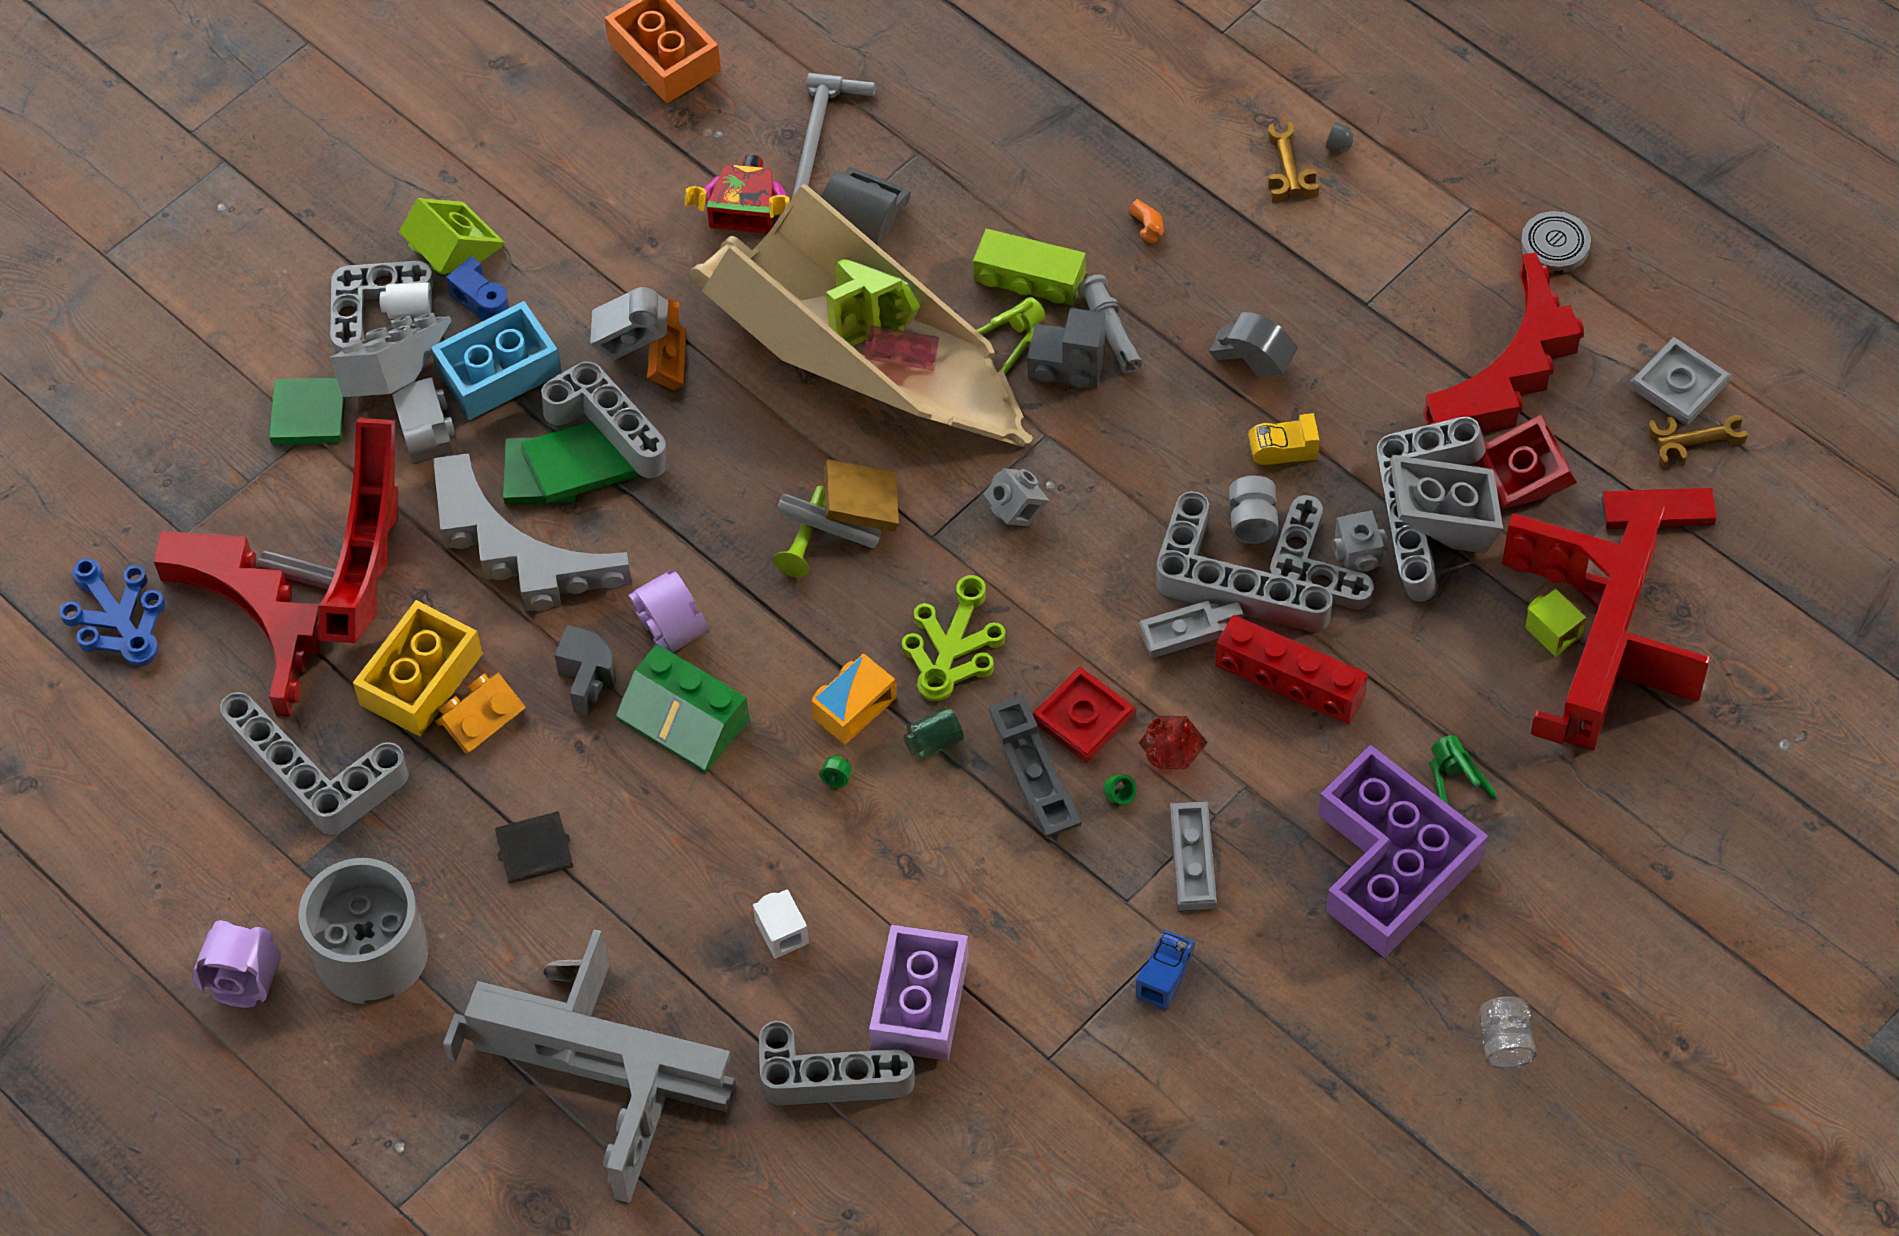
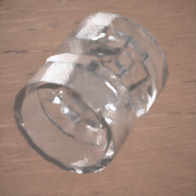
M1512 996L1499 997L1483 1003L1478 1008L1480 1028L1485 1035L1483 1038L1485 1059L1489 1066L1501 1069L1524 1066L1536 1058L1537 1050L1534 1033L1529 1030L1531 1028L1529 1003L1525 999Z

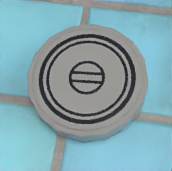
M1557 211L1540 213L1531 218L1523 228L1521 237L1522 254L1536 252L1541 265H1546L1549 273H1554V270H1563V273L1571 272L1580 267L1589 256L1590 233L1587 226L1573 215Z

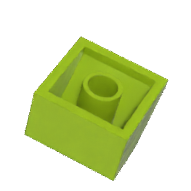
M417 198L399 230V233L409 242L408 246L415 252L422 254L429 261L431 269L441 275L451 274L471 256L480 263L501 249L505 243L464 202Z

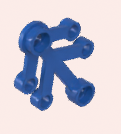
M89 558L77 561L72 570V576L77 587L83 591H91L105 611L83 610L74 601L66 602L60 607L59 614L65 625H87V627H83L77 633V641L80 648L86 652L103 650L122 653L123 658L134 666L140 667L150 664L158 652V643L152 633L159 613L165 608V601L159 591H146L141 597L144 613L138 629H135L130 621L141 588L148 581L144 568L139 565H131L125 569L123 577L126 587L119 605L103 583L104 574L100 564ZM134 575H141L137 580H130ZM151 600H159L154 605H148ZM71 611L77 612L74 616H66ZM91 626L116 629L123 638L100 636L97 629ZM89 636L94 637L93 640L89 642H84L85 638ZM138 645H143L139 649H134Z

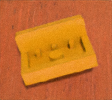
M499 672L490 678L485 673L467 686L470 693L462 700L454 696L438 709L442 715L434 722L438 727L443 725L465 754L471 752L526 708Z

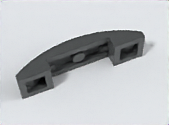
M1024 695L990 706L989 713L1007 762L1025 802L1044 836L1048 838L1081 826L1082 822L1067 790H1063L1037 733V723Z

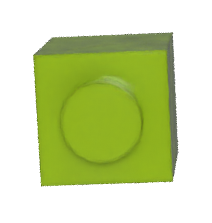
M1554 589L1545 597L1543 595L1536 597L1529 604L1525 629L1555 657L1583 637L1586 617L1557 589Z

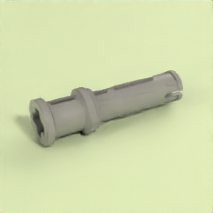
M1104 275L1090 276L1079 284L1077 291L1081 298H1085L1090 308L1089 311L1105 313V336L1120 365V369L1123 373L1134 372L1136 369L1132 362H1135L1136 366L1140 368L1143 361L1139 357L1118 315L1119 303L1115 298L1111 297L1107 289L1108 281Z

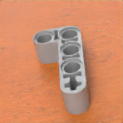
M581 362L543 385L541 389L543 416L547 422L553 425H564L585 414L639 475L646 478H655L665 471V439L596 363Z
M772 1021L764 1025L760 1031L759 1064L762 1090L767 1101L774 1105L896 1099L906 1097L915 1087L913 1059L903 1050L892 1049L797 1055L793 1029L787 1023ZM777 1041L786 1043L784 1047L779 1049L769 1047ZM856 1072L866 1074V1077L861 1080L849 1078L850 1075ZM875 1072H880V1078L875 1077ZM893 1072H900V1076H893ZM815 1075L827 1077L824 1081L818 1083L810 1081V1078ZM777 1077L788 1079L780 1085L770 1083L771 1080Z

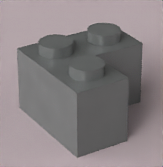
M1070 308L1065 328L1035 324L1027 357L1028 378L1045 383L1071 384L1079 388H1098L1105 356V313Z

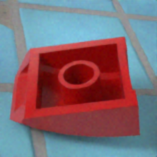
M1542 415L1487 442L1483 457L1474 462V467L1494 470L1500 508L1529 503L1557 493L1577 483L1556 438Z

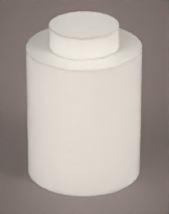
M430 283L387 284L386 292H380L381 312L387 313L389 319H395L404 315L416 318L432 313L433 302Z

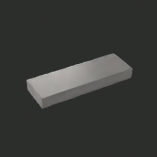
M1208 802L1170 803L1178 911L1217 909Z

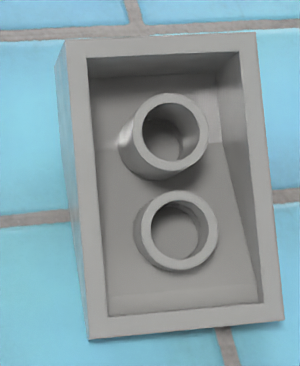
M1392 455L1390 464L1399 519L1451 549L1486 553L1503 530L1494 470Z

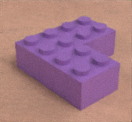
M1372 745L1365 749L1320 793L1318 816L1365 852L1328 889L1326 912L1385 958L1484 859L1488 835Z

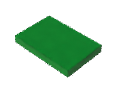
M592 421L521 441L522 452L546 503L641 476Z

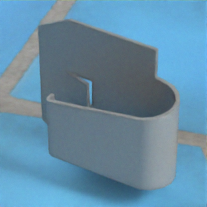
M556 960L550 962L544 967L543 975L549 980L573 982L575 976L573 978L549 975L547 966H580L582 960Z

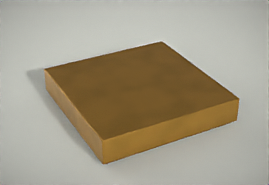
M827 459L824 466L826 519L896 532L899 525L896 472Z

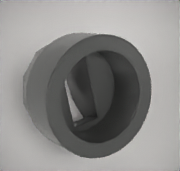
M1335 123L1328 136L1326 148L1341 153L1348 151L1353 144V133L1348 127Z

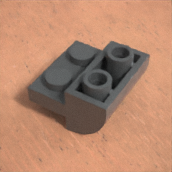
M849 167L844 173L836 171L832 175L821 198L877 245L892 230L894 217L909 203L911 190Z

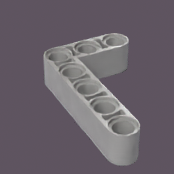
M1470 417L1455 418L1384 436L1377 445V456L1399 574L1408 597L1418 602L1431 599L1438 590L1432 549L1428 535L1403 522L1398 517L1390 458L1392 455H1400L1460 465L1478 461L1483 457L1486 445L1478 422ZM1418 545L1414 549L1407 550L1411 546ZM1424 576L1420 580L1413 581L1416 577Z
M1194 491L1186 492L1178 498L1157 559L1156 586L1162 595L1195 604L1209 600L1210 604L1218 603L1219 607L1239 602L1243 616L1309 632L1323 631L1328 627L1331 620L1333 597L1327 588L1199 556L1208 529L1209 502L1203 494ZM1179 543H1186V544H1188V545H1178V544H1179ZM1171 572H1172V573H1177V575H1169V574H1167V573H1171ZM1205 581H1211V582H1213V583H1212V584H1205V583H1203V582H1205ZM1239 590H1247L1250 592L1242 593L1239 592ZM1279 598V599H1283V600H1285V601H1276V600H1273V599ZM1317 607L1320 608V610H1312L1310 608Z
M242 692L231 693L220 704V712L230 736L324 834L334 835L344 831L401 788L408 780L409 771L403 751L397 744L390 742L377 745L332 780H329L250 696ZM239 714H245L241 717L235 718ZM268 737L267 739H265V740H263V741H258V742H257V740L260 739V738ZM284 761H290L289 763H287V764H285V765H279L280 763H282V762H284ZM388 764H395L391 768H384ZM310 784L313 785L312 787H310V788H308V789H302V787H304V786H306V785H310ZM366 786L360 791H354L357 787ZM333 808L336 809L335 811H333V812H331V813H327V814L324 813L325 811H327V810H329V809H333Z

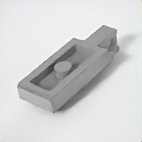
M1208 600L1141 620L1139 622V630L1149 656L1152 659L1220 638L1232 615L1243 619V612L1239 602L1219 607L1218 603L1210 604Z

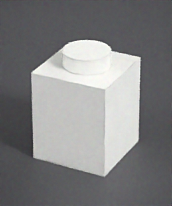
M788 889L780 893L767 894L758 903L753 904L755 923L774 959L810 944L807 925Z

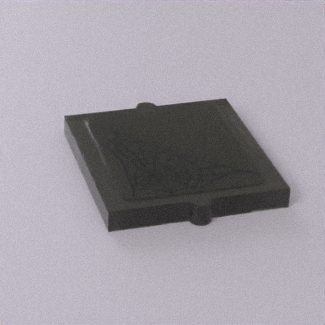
M559 811L495 828L500 847L497 855L498 859L504 863L509 884L573 867L568 848L570 837L564 833Z

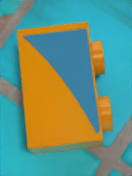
M863 653L854 662L850 661L845 664L840 670L838 677L829 685H823L815 692L811 700L813 719L846 745L897 699L896 680Z

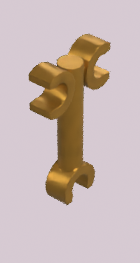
M1291 121L1287 122L1285 133H1277L1274 129V124H1269L1268 140L1271 144L1278 147L1284 175L1272 174L1268 176V188H1281L1271 190V201L1276 203L1286 200L1288 196L1296 197L1300 194L1306 198L1319 196V184H1307L1309 182H1316V170H1304L1298 177L1290 144L1294 137V126Z
M1733 415L1727 418L1724 426L1675 434L1677 423L1673 417H1668L1667 430L1658 429L1654 420L1650 421L1648 428L1649 438L1657 443V448L1660 452L1658 464L1662 469H1667L1668 456H1675L1679 460L1680 466H1685L1687 451L1684 447L1725 440L1731 445L1738 446L1746 443L1748 433L1747 431L1735 432L1732 430L1741 427L1742 416Z

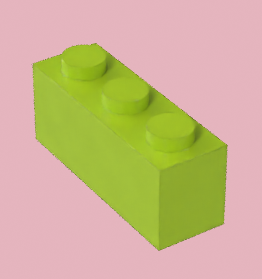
M986 228L973 259L974 281L988 287H999L1014 291L1020 295H1031L1047 299L1053 303L1074 306L1078 295L1077 287L1084 280L1086 274V253Z

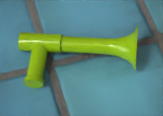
M824 486L816 487L810 503L825 508ZM802 523L790 549L787 552H778L774 555V565L783 574L797 578L808 574L809 566L804 560V552L815 527Z

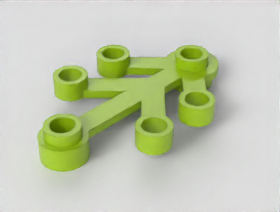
M969 575L958 581L956 592L959 605L947 635H945L938 623L936 611L932 605L923 603L914 609L915 624L919 628L925 629L939 654L935 665H933L925 653L924 641L920 635L910 633L902 639L903 654L907 658L913 659L921 673L917 679L918 692L929 701H942L951 695L954 684L974 675L979 678H987L994 671V661L988 653H978L972 658V661L950 669L954 659L986 645L991 648H998L1005 643V628L995 622L986 625L984 630L962 639L973 609L980 606L986 598L985 583L978 576ZM969 593H974L977 596L967 597L966 595ZM923 613H928L931 615L927 619H922L919 617ZM993 632L1000 634L998 638H991L988 635ZM910 643H916L919 645L915 649H910L907 647V645ZM985 662L988 664V667L979 668L976 665ZM933 683H939L942 685L940 687H930V685Z

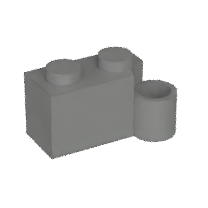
M639 287L593 309L590 345L611 359L616 360L666 336L668 300L650 288Z
M432 377L412 382L393 392L392 396L411 464L453 453L450 439L456 438L451 417L445 419L443 417L442 411L448 410L443 389L435 390Z

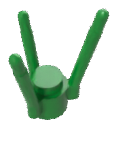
M1449 735L1433 744L1431 751L1435 759L1431 760L1429 765L1434 773L1437 794L1441 800L1448 804L1443 771L1448 775H1456L1463 771L1474 787L1481 785L1491 798L1495 799L1497 797V793L1472 761L1468 751L1464 750L1457 736Z

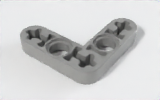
M423 261L348 265L337 269L331 279L330 337L334 351L336 353L341 352V346L346 344L343 343L345 341V329H350L352 337L349 339V342L364 340L365 300L380 299V292H386L387 285L378 286L374 284L378 277H391L392 281L389 284L429 282L432 289L434 279L431 267ZM421 275L420 281L414 282L415 276ZM398 276H403L401 277L403 283H399ZM365 278L367 279V286H363L365 285L363 280ZM348 280H353L350 286H345ZM346 306L357 308V311L351 316L339 315V311Z
M1303 495L1297 497L1290 506L1271 561L1270 573L1282 576L1281 572L1285 568L1292 569V572L1287 577L1300 580L1303 572H1306L1305 582L1312 583L1314 577L1324 575L1332 581L1331 585L1325 587L1331 592L1333 597L1332 604L1357 610L1366 608L1372 602L1374 592L1373 580L1368 575L1310 559L1322 523L1323 506L1313 496ZM1305 510H1310L1312 512L1308 515L1306 527L1300 525L1301 514ZM1291 537H1300L1306 541V545L1300 549H1293L1286 542ZM1338 581L1343 582L1341 592L1337 591ZM1356 586L1362 588L1359 595L1352 594Z

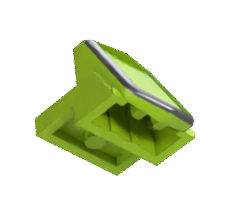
M849 259L835 262L836 288L826 292L829 327L851 346L868 340L876 347L904 334V326L911 323L921 306L909 283L899 277Z

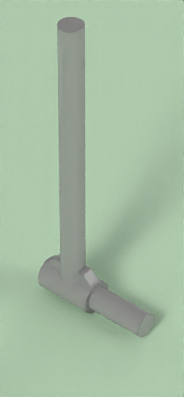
M808 73L806 89L815 98L792 198L801 185H809L828 98H834L837 95H841V93L874 96L876 87L874 82L846 80L842 76Z

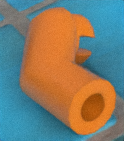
M1136 199L1129 208V214L1145 225L1140 231V237L1154 244L1157 242L1159 235L1162 236L1164 233L1163 218L1156 210L1141 200Z

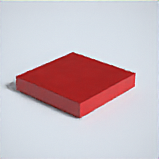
M1079 666L1032 715L1038 727L1084 762L1088 763L1136 715V708Z

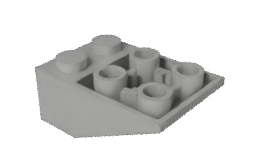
M434 313L424 314L415 319H411L410 315L400 316L391 320V326L388 328L382 327L367 332V339L363 341L354 340L342 345L341 352L329 357L342 396L391 394L414 382L432 354L431 347L438 344L451 323L450 316L435 317Z

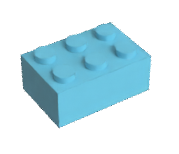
M525 301L431 347L436 372L469 421L562 373L558 349Z

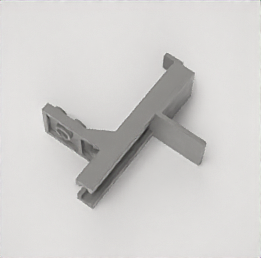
M594 929L567 1003L477 981L464 1016L454 1014L443 1042V1047L447 1059L456 1062L463 1042L466 1039L473 1042L475 1050L630 1088L631 1099L628 1108H622L617 1118L616 1131L619 1132L615 1144L608 1145L603 1160V1167L607 1168L608 1172L607 1182L611 1184L614 1199L630 1203L666 1098L727 1113L736 1082L735 1078L724 1076L726 1066L729 1065L731 1060L730 1051L591 1017L610 964L603 933L600 930Z

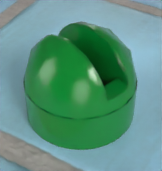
M833 755L828 757L823 763L819 776L825 784L835 788H842L848 784L852 767L848 760L842 759L841 755Z
M1115 774L1106 779L1103 785V793L1110 802L1126 805L1135 798L1137 787L1131 776ZM1120 781L1123 783L1115 788Z

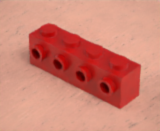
M1232 615L1216 643L1215 666L1349 725L1366 696L1367 672L1238 616Z

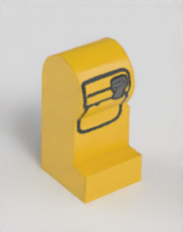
M1314 413L1299 415V421L1278 423L1277 425L1263 423L1249 430L1248 437L1253 459L1258 464L1270 465L1318 460L1320 439Z

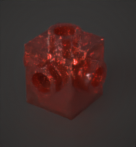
M1159 716L1153 719L1146 728L1147 732L1138 742L1147 753L1148 761L1159 769H1187L1208 743L1187 716Z

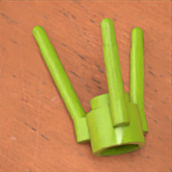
M1027 297L1014 308L993 318L991 323L976 330L983 336L1010 322L1017 332H1028L999 371H1003L1005 375L1031 342L1035 324H1039L1045 319L1043 307L1032 297Z

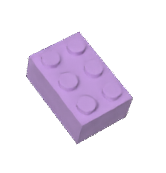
M891 925L869 1027L871 1050L897 1049L903 1050L911 1056L949 1061L969 959L968 936Z

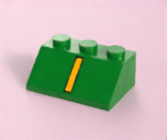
M659 644L655 645L634 670L616 714L618 721L705 774L750 720L747 697Z

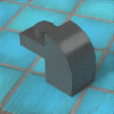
M1242 312L1235 324L1223 325L1218 331L1209 352L1216 361L1243 358L1257 377L1284 374L1298 347L1289 335L1272 320L1255 313Z
M567 625L554 655L559 675L575 678L570 691L573 710L576 713L588 715L593 702L598 703L600 700L603 685L615 687L616 672L612 652L608 643L597 633Z

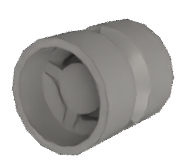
M1246 476L1234 481L1229 486L1233 537L1240 542L1248 544H1259L1275 538L1278 534L1279 526L1278 512L1274 507L1277 503L1274 482L1262 476Z

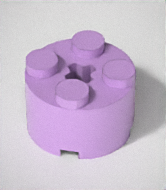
M673 569L628 595L637 610L636 615L646 631L650 630L654 636L653 641L655 645L659 644L672 653L710 632L702 613H698L694 604V598L680 576Z
M216 921L206 936L193 969L192 980L202 992L206 986L215 992L213 999L230 1006L254 1007L257 1000L260 999L263 1003L267 998L281 961V953L272 942V933L261 927L248 929L235 926L227 921Z

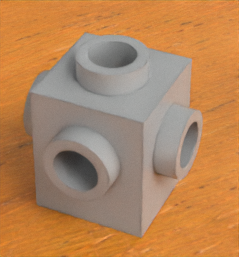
M1004 468L993 477L992 484L983 493L992 505V512L1004 520L1007 525L1029 526L1050 501L1037 485L1038 480L1025 469Z
M1372 510L1337 517L1335 539L1332 541L1337 561L1342 560L1346 569L1359 572H1367L1375 567L1382 566L1383 552L1388 550V541L1384 529H1378Z

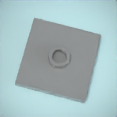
M1673 337L1631 380L1629 388L1685 426H1688L1728 385L1731 374Z

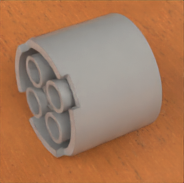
M348 859L333 864L320 872L305 889L299 905V925L318 977L331 993L349 1002L365 1004L366 1000L381 999L392 994L396 997L416 982L423 972L428 959L427 934L413 889L407 878L398 869L376 859Z

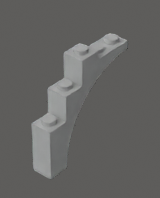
M469 453L433 458L440 530L445 549H465L472 545H479L480 561L485 580H505L512 576H519L525 612L533 610L541 612L554 607H561L560 594H580L586 590L600 588L615 589L622 585L632 584L627 552L612 554L582 553L553 547L537 541L509 524L487 501L477 484Z

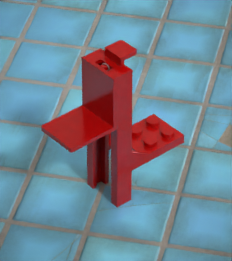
M1636 498L1621 544L1512 513L1507 529L1502 564L1510 566L1519 572H1530L1546 577L1552 582H1563L1573 585L1598 609L1566 699L1562 717L1536 711L1533 718L1531 735L1562 745L1564 742L1595 750L1619 678L1699 701L1710 657L1627 632L1657 545L1658 538L1656 534L1664 514V505ZM1589 559L1609 578L1587 573Z

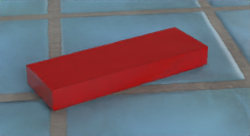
M1712 487L1603 491L1602 494L1606 529L1626 528L1636 498L1665 506L1659 527L1715 525L1717 517Z

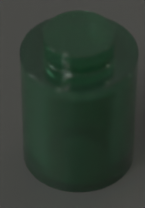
M948 706L907 725L908 734L903 736L910 753L913 756L918 754L922 759L964 739L961 725L954 712Z

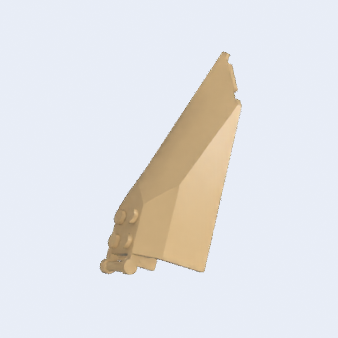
M806 184L798 188L770 232L753 250L737 237L730 236L722 242L721 249L704 264H697L689 271V279L695 286L704 287L702 292L782 361L919 417L1025 448L1028 447L1033 439L1032 435L1025 432L1021 426L1023 414L1004 372H997L991 360V357L995 354L991 343ZM849 259L899 277L909 283L921 306L911 323L904 326V334L876 347L868 340L851 346L829 327L826 292L836 288L835 262Z

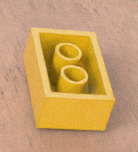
M416 600L354 680L353 686L359 705L421 737L440 712L438 709L449 700L482 656L483 652L477 631Z

